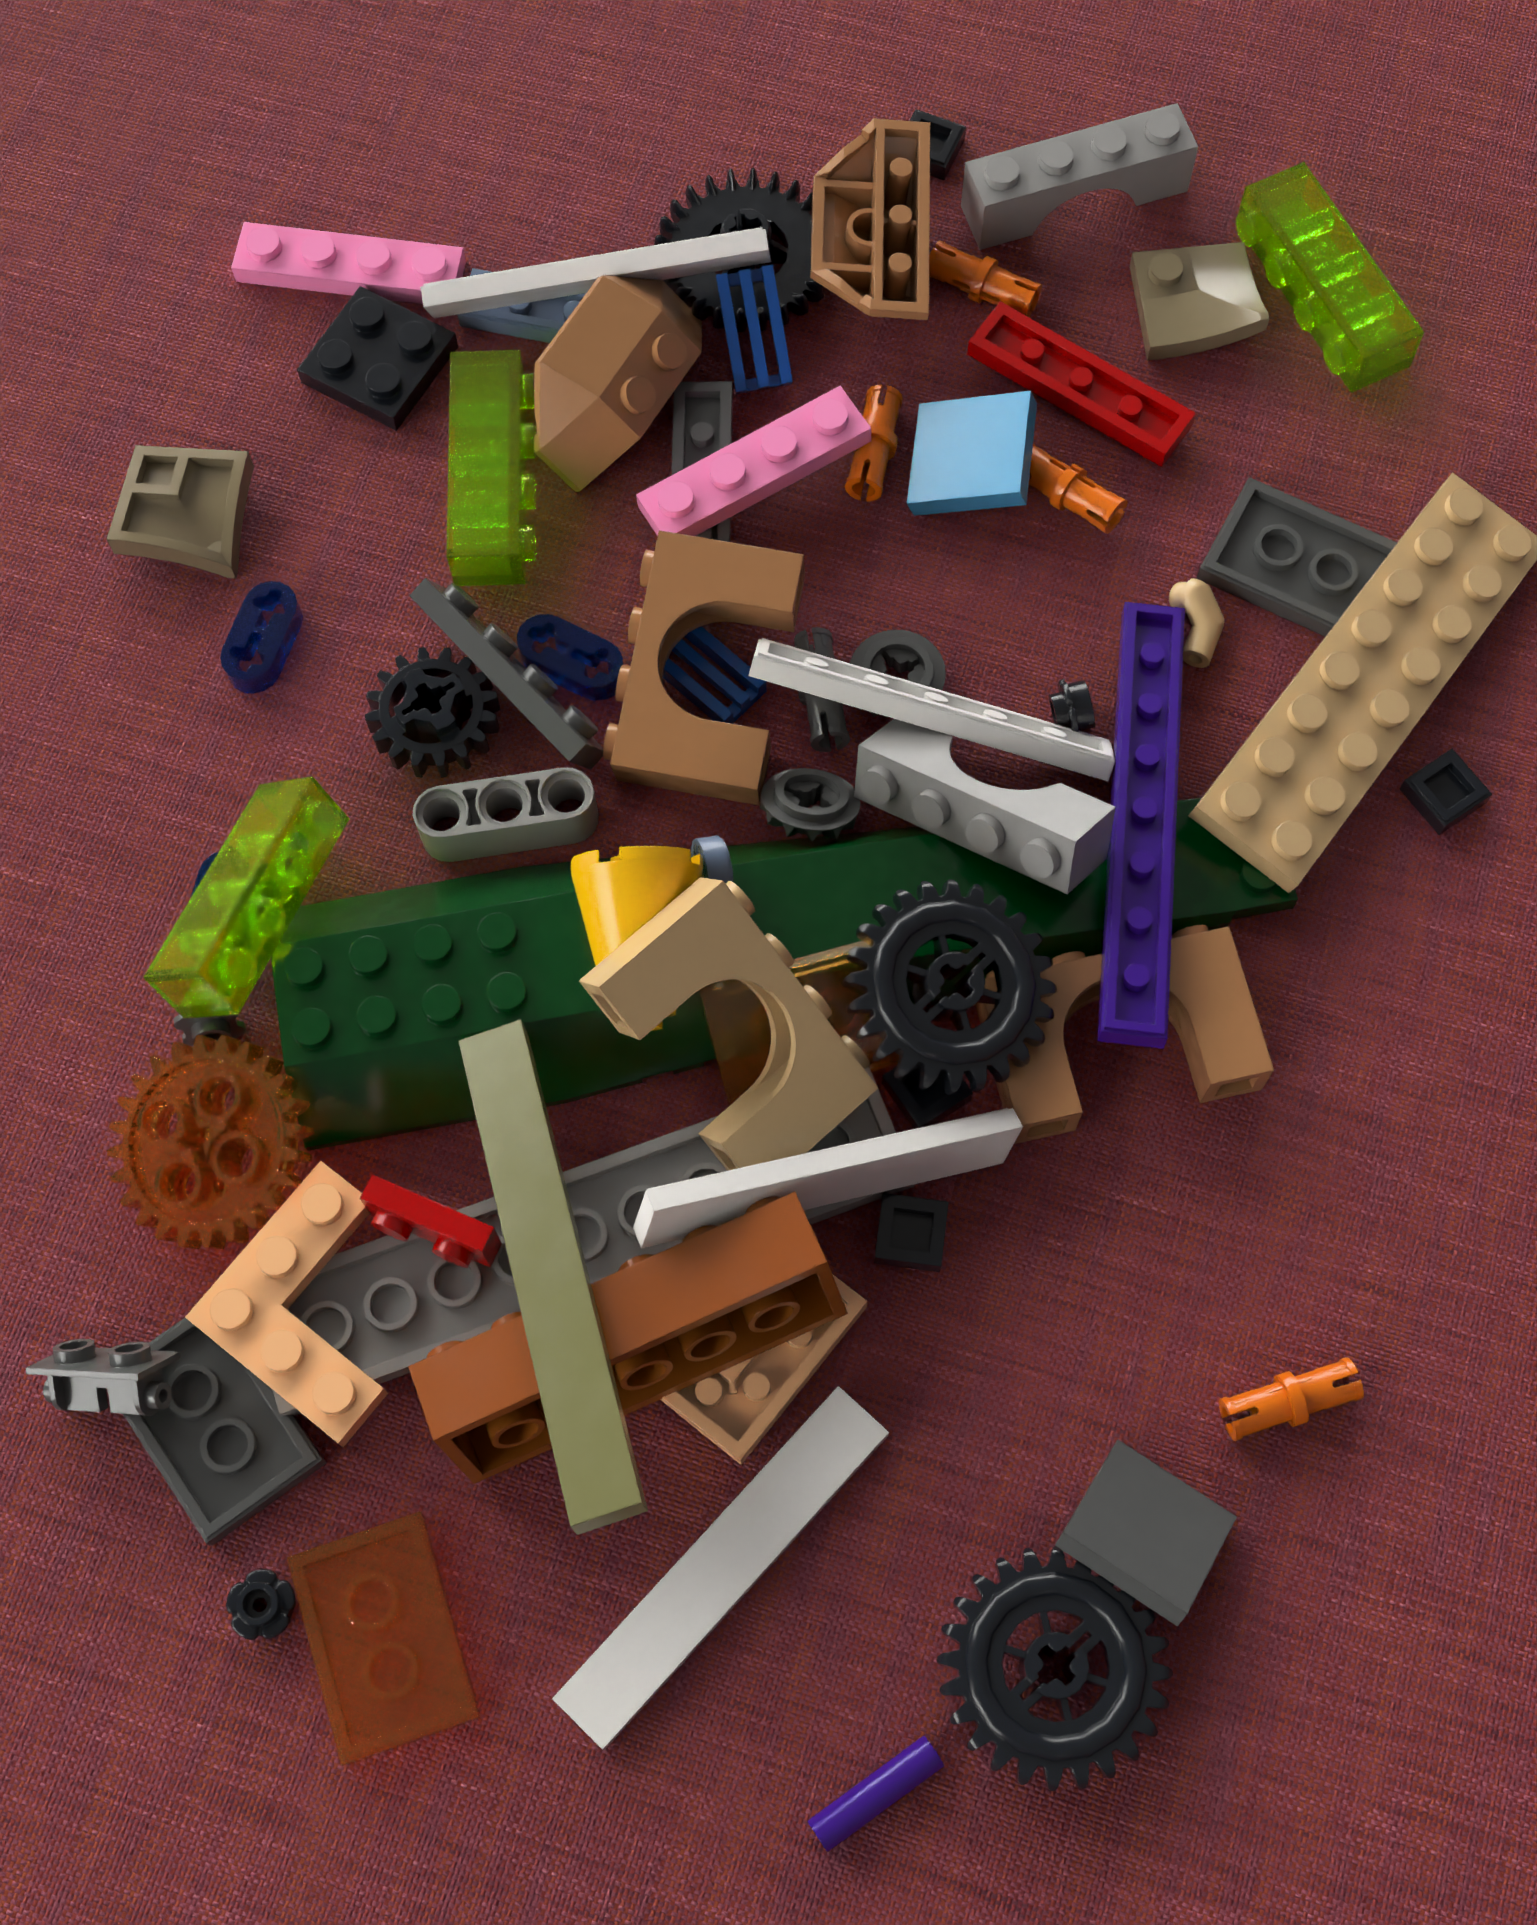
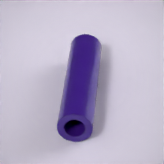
M923 1735L815 1814L807 1822L828 1853L942 1769L944 1764L931 1743Z

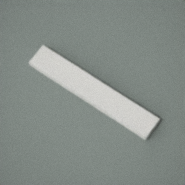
M760 227L426 283L420 289L423 307L433 318L587 293L596 279L603 275L667 280L769 263L771 259L766 229Z
M762 638V640L758 639L748 675L750 677L1108 781L1115 758L1109 739L1081 731L1076 732L1068 727Z
M1005 1108L648 1188L645 1191L633 1230L640 1247L645 1248L683 1239L688 1233L702 1226H719L744 1215L752 1204L767 1197H783L795 1191L803 1210L1003 1164L1023 1126L1014 1109Z
M838 1386L552 1699L602 1750H605L888 1437L889 1432Z

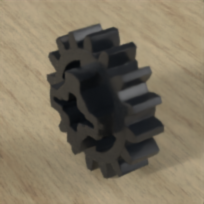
M422 647L418 650L417 662L410 664L407 659L399 655L395 658L399 670L397 673L392 675L381 670L377 673V678L383 691L374 690L367 692L366 698L372 711L365 714V720L370 733H375L372 738L376 749L380 754L389 752L388 755L394 768L398 770L408 761H411L416 777L422 778L428 766H436L441 778L448 777L449 763L457 761L466 770L471 767L468 755L471 750L484 754L488 753L490 748L484 733L494 734L499 732L498 719L494 713L501 710L497 692L491 691L493 689L491 680L483 672L477 673L475 664L468 656L456 664L451 648L444 647L438 659H430L426 648ZM469 719L468 723L461 730L463 722Z

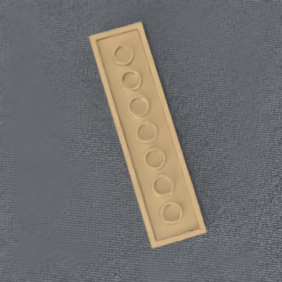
M1452 472L1188 816L1286 892L1290 893L1295 889L1536 562L1537 535Z

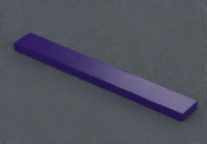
M1125 602L1121 614L1114 737L1115 764L1112 772L1111 805L1116 808L1107 860L1097 1037L1099 1042L1164 1049L1168 1036L1185 608Z

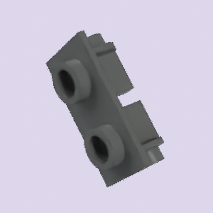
M75 1339L55 1345L52 1348L53 1355L26 1367V1374L47 1376L43 1388L44 1398L47 1402L52 1403L57 1410L101 1412L108 1408L107 1388L111 1413L153 1416L159 1410L166 1409L172 1397L170 1385L163 1380L162 1368L181 1357L180 1352L151 1350L150 1343L128 1342L112 1348L95 1347L94 1340Z

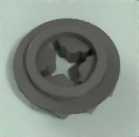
M887 630L876 633L863 641L852 655L850 664L886 674V662L889 667H893L898 673L908 670L910 672L907 676L908 681L939 690L943 689L946 677L943 658L938 649L929 640L917 633L906 630ZM871 712L873 718L879 715L877 713Z
M797 768L782 771L766 781L761 792L760 809L766 812L768 825L775 827L784 826L787 837L800 833L807 835L810 841L813 842L817 835L822 834L830 839H837L841 830L854 829L860 810V800L854 797V787L843 778L823 770ZM817 801H820L819 806H815L814 804Z

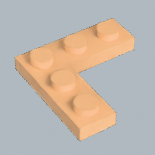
M320 1161L185 1318L334 1441L344 1447L386 1397L388 1392L288 1311L289 1307L370 1214L360 1200L362 1193Z
M833 1275L848 1314L680 1391L664 1396L660 1400L742 1465L867 1308V1300Z

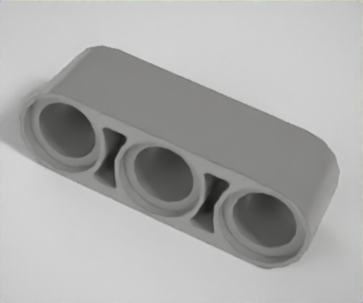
M556 768L436 786L427 789L417 798L413 805L412 816L424 848L430 856L440 861L454 862L569 845L584 841L594 833L598 825L599 813L591 780L582 771L575 768ZM568 799L582 802L578 809L569 813L555 810L558 804ZM513 808L521 811L513 820L507 822L494 820L495 815L501 810ZM446 817L458 819L457 824L451 829L445 831L432 829L433 825L440 819Z

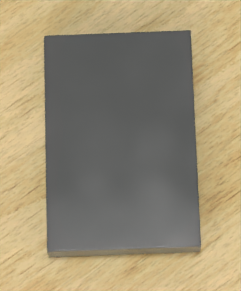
M1249 477L1199 569L1197 579L1326 637L1397 542Z
M182 1319L149 1342L151 1350L180 1352V1359L162 1368L163 1380L170 1385L172 1391L170 1404L166 1409L159 1410L153 1416L123 1415L206 1544L213 1546L327 1464L296 1416L290 1414L282 1417L279 1414L272 1389L188 1319Z

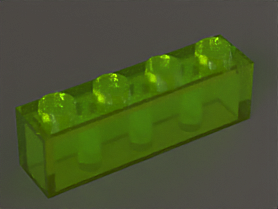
M1302 162L1246 186L1235 222L1237 233L1241 241L1246 246L1252 247L1263 263L1266 276L1271 285L1276 289H1280L1293 307L1299 326L1304 331L1311 333L1323 351L1324 360L1329 370L1333 374L1339 375L1352 393L1410 367L1424 335L1423 329L1306 163Z
M520 350L450 352L446 556L453 582L457 586L526 584V561L536 560L534 525H526V509H536L534 473H526V459L536 458L534 453L535 424L526 423V409H534V373L524 372Z
M313 776L259 784L143 976L184 1019L238 1015L348 823V816Z

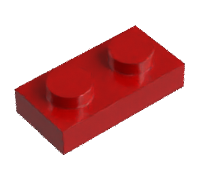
M373 1174L360 1196V1200L370 1215L374 1217L371 1225L376 1229L405 1242L408 1241L411 1233L435 1244L431 1251L457 1266L468 1268L471 1261L474 1260L491 1267L502 1245L493 1226Z

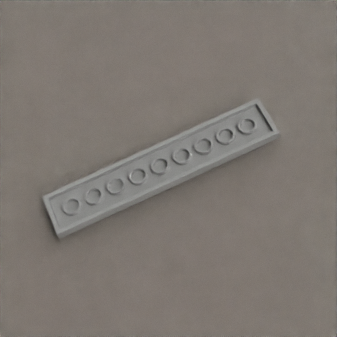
M868 1066V1067L865 1069V1071L868 1073V1075L871 1077V1079H872V1080L874 1081V1083L876 1084V1082H875V1080H874V1077H873V1075H872V1073H871V1070H870V1068H869V1066ZM877 1089L807 1153L896 1133L879 1090ZM716 1117L563 1172L591 1283L618 1272L623 1263L635 1256L642 1254L655 1255L682 1243L683 1239L641 1248L633 1226L645 1191L648 1188L727 1171L698 1134ZM914 1185L804 1210L811 1225L882 1199L883 1193L895 1194L912 1188ZM492 1197L456 1210L495 1228L502 1245L491 1267L474 1260L471 1261L468 1268L450 1263L431 1251L435 1243L412 1233L407 1242L387 1235L335 1254L289 1307L288 1311L378 1384L410 1373L408 1366L427 1358L428 1353L432 1349L443 1343L465 1341L491 1329L492 1324L499 1318L513 1312H521L495 1198ZM272 1389L279 1414L282 1417L290 1414H300L296 1408Z

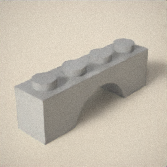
M1178 103L967 161L965 162L961 208L979 250L1033 235L1042 220L1055 208L1069 199L1089 191L1118 189L1129 194L1136 206L1187 192L1198 145Z
M893 719L858 745L854 797L1065 894L1071 892L1107 859L1116 808L1111 804L1062 783L1030 790L1005 789L982 783L965 774L953 762L951 758L953 736L897 719Z

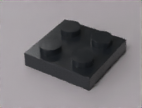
M360 286L297 368L301 383L397 431L456 351L458 342L454 332Z

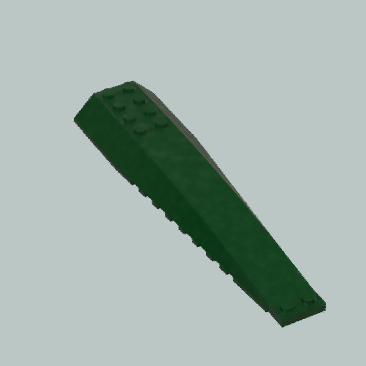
M1201 798L1177 800L1172 935L1181 929L1194 925H1206L1209 930L1228 926L1233 919L1294 908L1298 900L1295 889L1290 893L1286 892L1188 816ZM919 826L839 834L837 839L818 836L813 842L809 838H798L727 846L733 870V883L744 891L755 907V912L750 917L764 935L767 933L772 934L786 947L794 960V964L789 969L803 987L805 985L811 986L824 998L832 1010V1015L827 1020L833 1027L856 1021L864 1024L870 1020L868 1014H848L846 1012V1007L853 1000L862 996L863 991L846 988L842 985V981L847 975L863 970L856 963L846 960L847 952L854 947H870L864 940L856 936L857 928L862 924H873L881 927L878 921L872 917V910L878 904H885L897 911L892 900L897 890L903 889L908 891L918 901L916 890L922 881L930 882L935 887L939 896H941L942 887L948 879H953L958 883L963 897L967 895L969 889L974 884H979L983 888L984 903L988 905L999 895L1004 896L1007 901L1004 915L1009 918L1019 912L1025 913L1027 919L1020 931L1023 935L1039 933L1042 936L1043 941L1033 950L1035 956H1047L1052 959L1058 955L1075 951L1085 953L1086 957L1102 954L1108 854L1107 859L1071 892L1065 894ZM601 858L599 863L610 861L611 858ZM571 862L522 866L275 911L269 948L283 1061L304 1146L307 1151L477 1120L459 1040L520 1019L528 1032L546 1107L565 1104L643 1083V1078L673 1071V1074L703 1067L706 1061L736 1053L740 1057L763 1051L762 1046L771 1044L770 1023L762 1002L748 986L736 979L715 982L700 989L677 1008L675 1016L667 1017L663 1020V1029L650 1031L641 1040L619 1033L579 982L582 977L595 967V962L571 876ZM946 939L949 952L967 954L973 948L967 943ZM930 941L920 947L910 960L909 965L922 969L930 965L934 961V942ZM976 957L950 981L946 979L939 988L941 992L925 1007L935 1005L944 996L949 997L952 991L956 989L954 985L981 960ZM990 965L983 970L985 979L986 975L993 971ZM906 978L909 997L915 1005L912 994L914 982Z

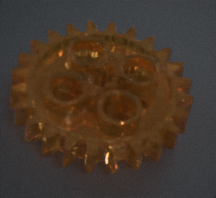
M196 1035L193 1047L181 1042H173L171 1047L172 1060L154 1054L149 1057L154 1072L152 1077L135 1073L131 1076L134 1085L139 1090L137 1097L134 1099L119 1096L117 1102L129 1114L126 1121H115L109 1124L111 1130L123 1135V1143L108 1149L107 1156L123 1159L124 1167L116 1171L110 1179L113 1183L131 1186L120 1203L124 1207L141 1208L135 1223L138 1226L156 1228V1239L171 1242L178 1240L179 1247L199 1249L203 1245L204 1248L221 1250L225 1248L227 1240L229 1242L245 1244L249 1242V1226L252 1229L261 1230L270 1219L267 1209L278 1210L287 1200L281 1193L285 1186L297 1188L302 1183L301 1178L292 1172L294 1164L312 1162L313 1156L298 1149V1140L313 1135L314 1128L297 1124L296 1117L303 1114L310 1107V1103L298 1098H289L297 1088L299 1081L293 1076L279 1075L284 1061L270 1055L263 1056L264 1047L246 1041L241 1045V1040L226 1035H221L218 1041L207 1036ZM234 1087V1102L226 1112L224 1101L229 1090ZM177 1112V1126L170 1136V1119ZM251 1147L253 1152L252 1164L244 1174L242 1160L246 1151ZM194 1173L195 1186L193 1192L188 1197L186 1194V1184L190 1175Z

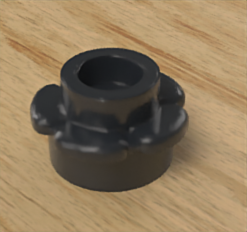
M1065 679L1059 680V692L1049 694V704L1054 724L1071 728L1076 732L1094 728L1095 716L1085 681L1080 680L1067 684Z
M259 1569L248 1573L246 1580L243 1583L238 1582L234 1584L227 1596L226 1609L233 1617L231 1626L239 1636L245 1639L255 1640L258 1636L272 1639L283 1633L290 1624V1618L296 1606L295 1592L288 1581L277 1579L278 1576L274 1571ZM260 1598H264L267 1602L266 1609L262 1612H257L254 1607L255 1602Z

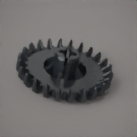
M754 167L750 170L745 187L739 186L732 169H729L727 172L725 190H720L714 184L713 178L707 175L705 179V198L697 195L694 188L688 185L686 188L688 209L683 208L676 199H673L670 203V213L673 222L666 216L660 218V234L655 237L654 245L760 227L766 229L771 262L757 264L756 269L772 265V263L784 264L779 272L775 274L783 326L789 324L790 311L798 316H803L809 312L808 301L818 302L824 298V286L810 278L813 192L808 195L805 201L799 203L800 183L797 179L792 182L790 189L782 194L780 193V179L777 171L772 174L771 181L765 188L759 186L757 171ZM772 233L778 236L785 244V247L772 240ZM755 265L723 270L722 273L732 274L739 272V270H754ZM715 272L663 280L689 308L692 307V314L696 318L703 321L707 317L712 316L713 327L717 329L724 328L716 282L717 274ZM763 282L753 283L760 330L766 331L768 320L770 319ZM741 286L730 287L737 332H744L748 324Z
M948 879L942 887L941 896H939L935 887L930 882L922 881L916 890L918 901L908 891L903 889L897 890L892 899L897 911L885 904H878L872 910V917L878 921L881 927L873 924H862L857 928L856 936L864 940L870 947H854L846 954L848 962L856 963L863 968L862 971L847 975L842 981L843 987L863 991L862 996L853 1000L846 1007V1012L848 1014L863 1013L869 1015L870 1020L858 1030L856 1038L863 1039L875 1035L881 1036L882 1041L873 1054L874 1061H879L894 1052L899 1055L894 1072L895 1078L903 1077L914 1066L920 1067V1080L918 1084L920 1090L930 1087L938 1074L941 1073L945 1083L944 1090L946 1094H953L959 1089L964 1074L970 1082V1089L973 1092H979L986 1085L987 1069L993 1075L996 1082L1002 1083L1010 1075L1008 1059L1017 1067H1024L1029 1063L1030 1054L1024 1042L1033 1047H1038L1045 1042V1035L1035 1021L1046 1023L1054 1018L1053 1009L1040 1001L1041 998L1052 996L1057 992V987L1053 982L1040 977V973L1053 966V961L1047 956L1034 955L1033 950L1043 941L1042 936L1039 933L1023 935L1020 930L1025 924L1027 916L1023 912L1016 913L1009 918L1005 916L1004 912L1007 901L1004 896L999 895L988 905L984 903L983 888L979 884H974L969 889L967 895L963 897L958 883L953 879ZM946 939L964 942L973 948L967 954L949 952ZM930 941L934 942V961L925 969L909 965L910 960L920 947ZM976 957L981 960L954 985L956 989L952 991L949 997L944 996L927 1012L923 1010L941 992L939 988L946 979L949 981L953 979ZM988 965L994 971L997 992L985 989L983 970ZM906 978L914 982L912 994L915 1005L910 1000ZM976 1003L994 1004V1008L985 1022L971 1029L966 1011ZM931 1021L940 1023L951 1021L957 1031L936 1027Z
M1057 1546L1052 1548L1047 1566L1040 1564L1032 1549L1025 1548L1022 1552V1571L1017 1572L1006 1559L998 1558L995 1562L999 1579L998 1584L993 1583L982 1575L976 1574L972 1577V1584L981 1600L976 1602L964 1597H956L953 1601L954 1607L967 1620L966 1624H945L941 1628L943 1635L959 1644V1649L942 1653L936 1658L939 1665L958 1671V1677L943 1684L939 1692L944 1696L963 1697L965 1702L951 1715L950 1723L953 1725L971 1721L976 1723L977 1728L969 1739L967 1748L973 1751L991 1741L995 1745L990 1762V1769L992 1771L1000 1770L1012 1757L1017 1759V1782L1020 1785L1027 1784L1036 1768L1042 1767L1047 1789L1055 1791L1059 1786L1063 1769L1068 1768L1076 1786L1080 1789H1085L1089 1781V1763L1092 1762L1106 1778H1114L1116 1769L1112 1752L1116 1750L1129 1760L1136 1761L1140 1755L1131 1737L1133 1731L1148 1737H1155L1158 1733L1157 1727L1145 1714L1146 1708L1166 1709L1169 1707L1168 1699L1152 1688L1153 1682L1166 1680L1173 1676L1172 1669L1155 1663L1152 1659L1153 1654L1169 1646V1640L1165 1637L1147 1636L1145 1629L1158 1617V1613L1152 1609L1135 1612L1132 1608L1136 1600L1134 1597L1123 1590L1117 1592L1113 1588L1114 1584L1102 1576L1098 1575L1096 1577L1091 1575V1569L1078 1560L1073 1568L1067 1567L1063 1550ZM1057 1612L1077 1618L1082 1623L1069 1635L1061 1632H1051L1047 1613ZM1038 1614L1040 1637L1028 1644L1024 1651L1006 1645V1641L1018 1624ZM1086 1633L1089 1638L1066 1658L1068 1662L1062 1669L1064 1676L1068 1680L1064 1685L1057 1678L1046 1684L1043 1682L1035 1687L1023 1701L1020 1695L1039 1678L1037 1673L1044 1665L1042 1659L1038 1656L1039 1651L1042 1650L1049 1657L1059 1651L1063 1653ZM1099 1642L1103 1647L1107 1666L1106 1679L1088 1673L1087 1653ZM1004 1654L1020 1661L1018 1668L1021 1681L1011 1691H1009L1005 1684L1002 1666ZM1084 1683L1104 1688L1093 1707L1072 1720L1067 1698L1078 1692ZM1038 1700L1046 1702L1056 1701L1063 1721L1053 1722L1034 1717L1028 1710Z

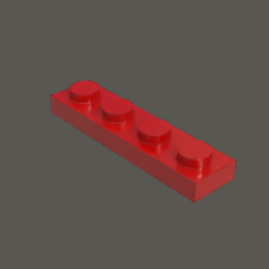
M1001 301L968 341L967 355L1161 467L1193 426L1196 412Z

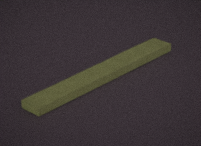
M520 1019L459 1040V1046L570 1527L579 1535L647 1512L648 1508L528 1032Z

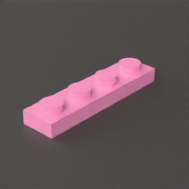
M244 222L231 269L236 282L351 296L361 286L388 300L423 304L420 287L426 283L463 277L466 259L463 247Z
M840 385L636 494L638 508L657 536L659 530L697 536L871 442V427Z

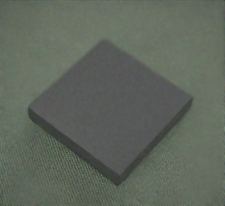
M1117 1440L1055 1546L1178 1627L1188 1614L1237 1516L1120 1440Z

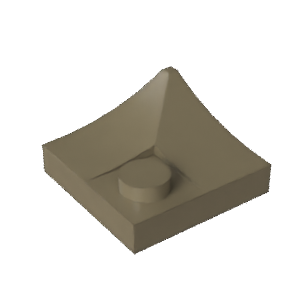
M1244 242L1132 252L1129 267L1147 361L1178 357L1214 349L1248 338L1267 329L1269 322L1268 311L1257 290Z
M135 445L107 536V541L113 553L180 563L226 578L236 579L242 524L248 490L254 470V464L249 452Z

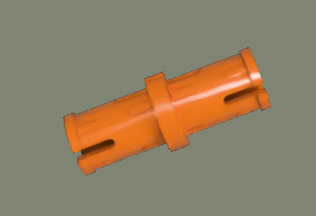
M941 240L937 241L935 248L931 250L929 255V277L946 282L969 293L968 298L980 304L982 300L997 305L1001 301L1030 317L1031 312L1034 311L1039 301L1042 284L1025 277H1020L999 267L998 260L989 256L983 259L960 251Z
M882 385L871 386L866 393L863 417L871 427V442L853 451L854 456L850 473L845 483L846 492L856 500L861 501L865 481L869 484L866 501H875L881 497L887 462L894 457L898 439L894 430L903 397L892 386H887L883 405L879 403Z
M1033 443L1029 485L1049 497L1050 505L1058 510L1064 511L1067 508L1088 520L1089 523L1099 528L1102 532L1110 533L1122 519L1125 513L1123 510L1128 505L1127 500L1089 479L1087 471L1077 464H1072L1070 467L1050 456Z
M1345 1357L1338 1362L1294 1376L1290 1371L1275 1375L1273 1384L1231 1397L1220 1398L1219 1409L1222 1418L1246 1410L1250 1412L1248 1417L1225 1424V1428L1232 1440L1238 1441L1245 1436L1285 1422L1295 1427L1309 1421V1414L1351 1401L1362 1400L1364 1398L1363 1384L1361 1380L1336 1388L1333 1387L1332 1382L1358 1373L1354 1363L1348 1357Z

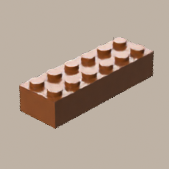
M795 1191L783 1197L772 1196L761 1199L752 1204L744 1215L719 1226L707 1225L699 1227L688 1233L683 1238L682 1243L655 1255L642 1254L635 1256L623 1263L618 1272L591 1283L624 1416L656 1402L664 1396L680 1391L848 1314L828 1262ZM513 1312L499 1318L492 1324L491 1329L465 1341L443 1343L432 1349L428 1353L427 1358L408 1366L433 1441L473 1484L552 1449L521 1312Z

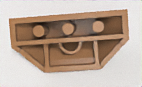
M874 118L862 129L860 136L843 147L814 175L810 278L868 316L928 320L930 122Z
M607 275L598 277L535 362L534 410L537 434L534 435V453L575 492L585 488L641 439L702 352V321L692 314V310L663 280Z

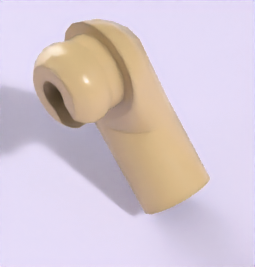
M1191 578L1188 582H1178L1173 585L1169 593V604L1172 607L1185 608V614L1188 615L1192 625L1183 648V660L1191 666L1204 668L1209 666L1224 627V616L1211 587L1202 580Z

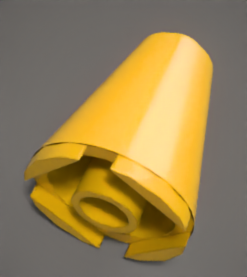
M626 846L619 847V855L612 857L607 862L599 863V850L584 852L572 858L571 876L595 966L696 880L702 877L703 856L700 853L691 857V850L686 848ZM677 1009L674 1012H672L668 1017L675 1016ZM663 1021L652 1031L663 1029Z

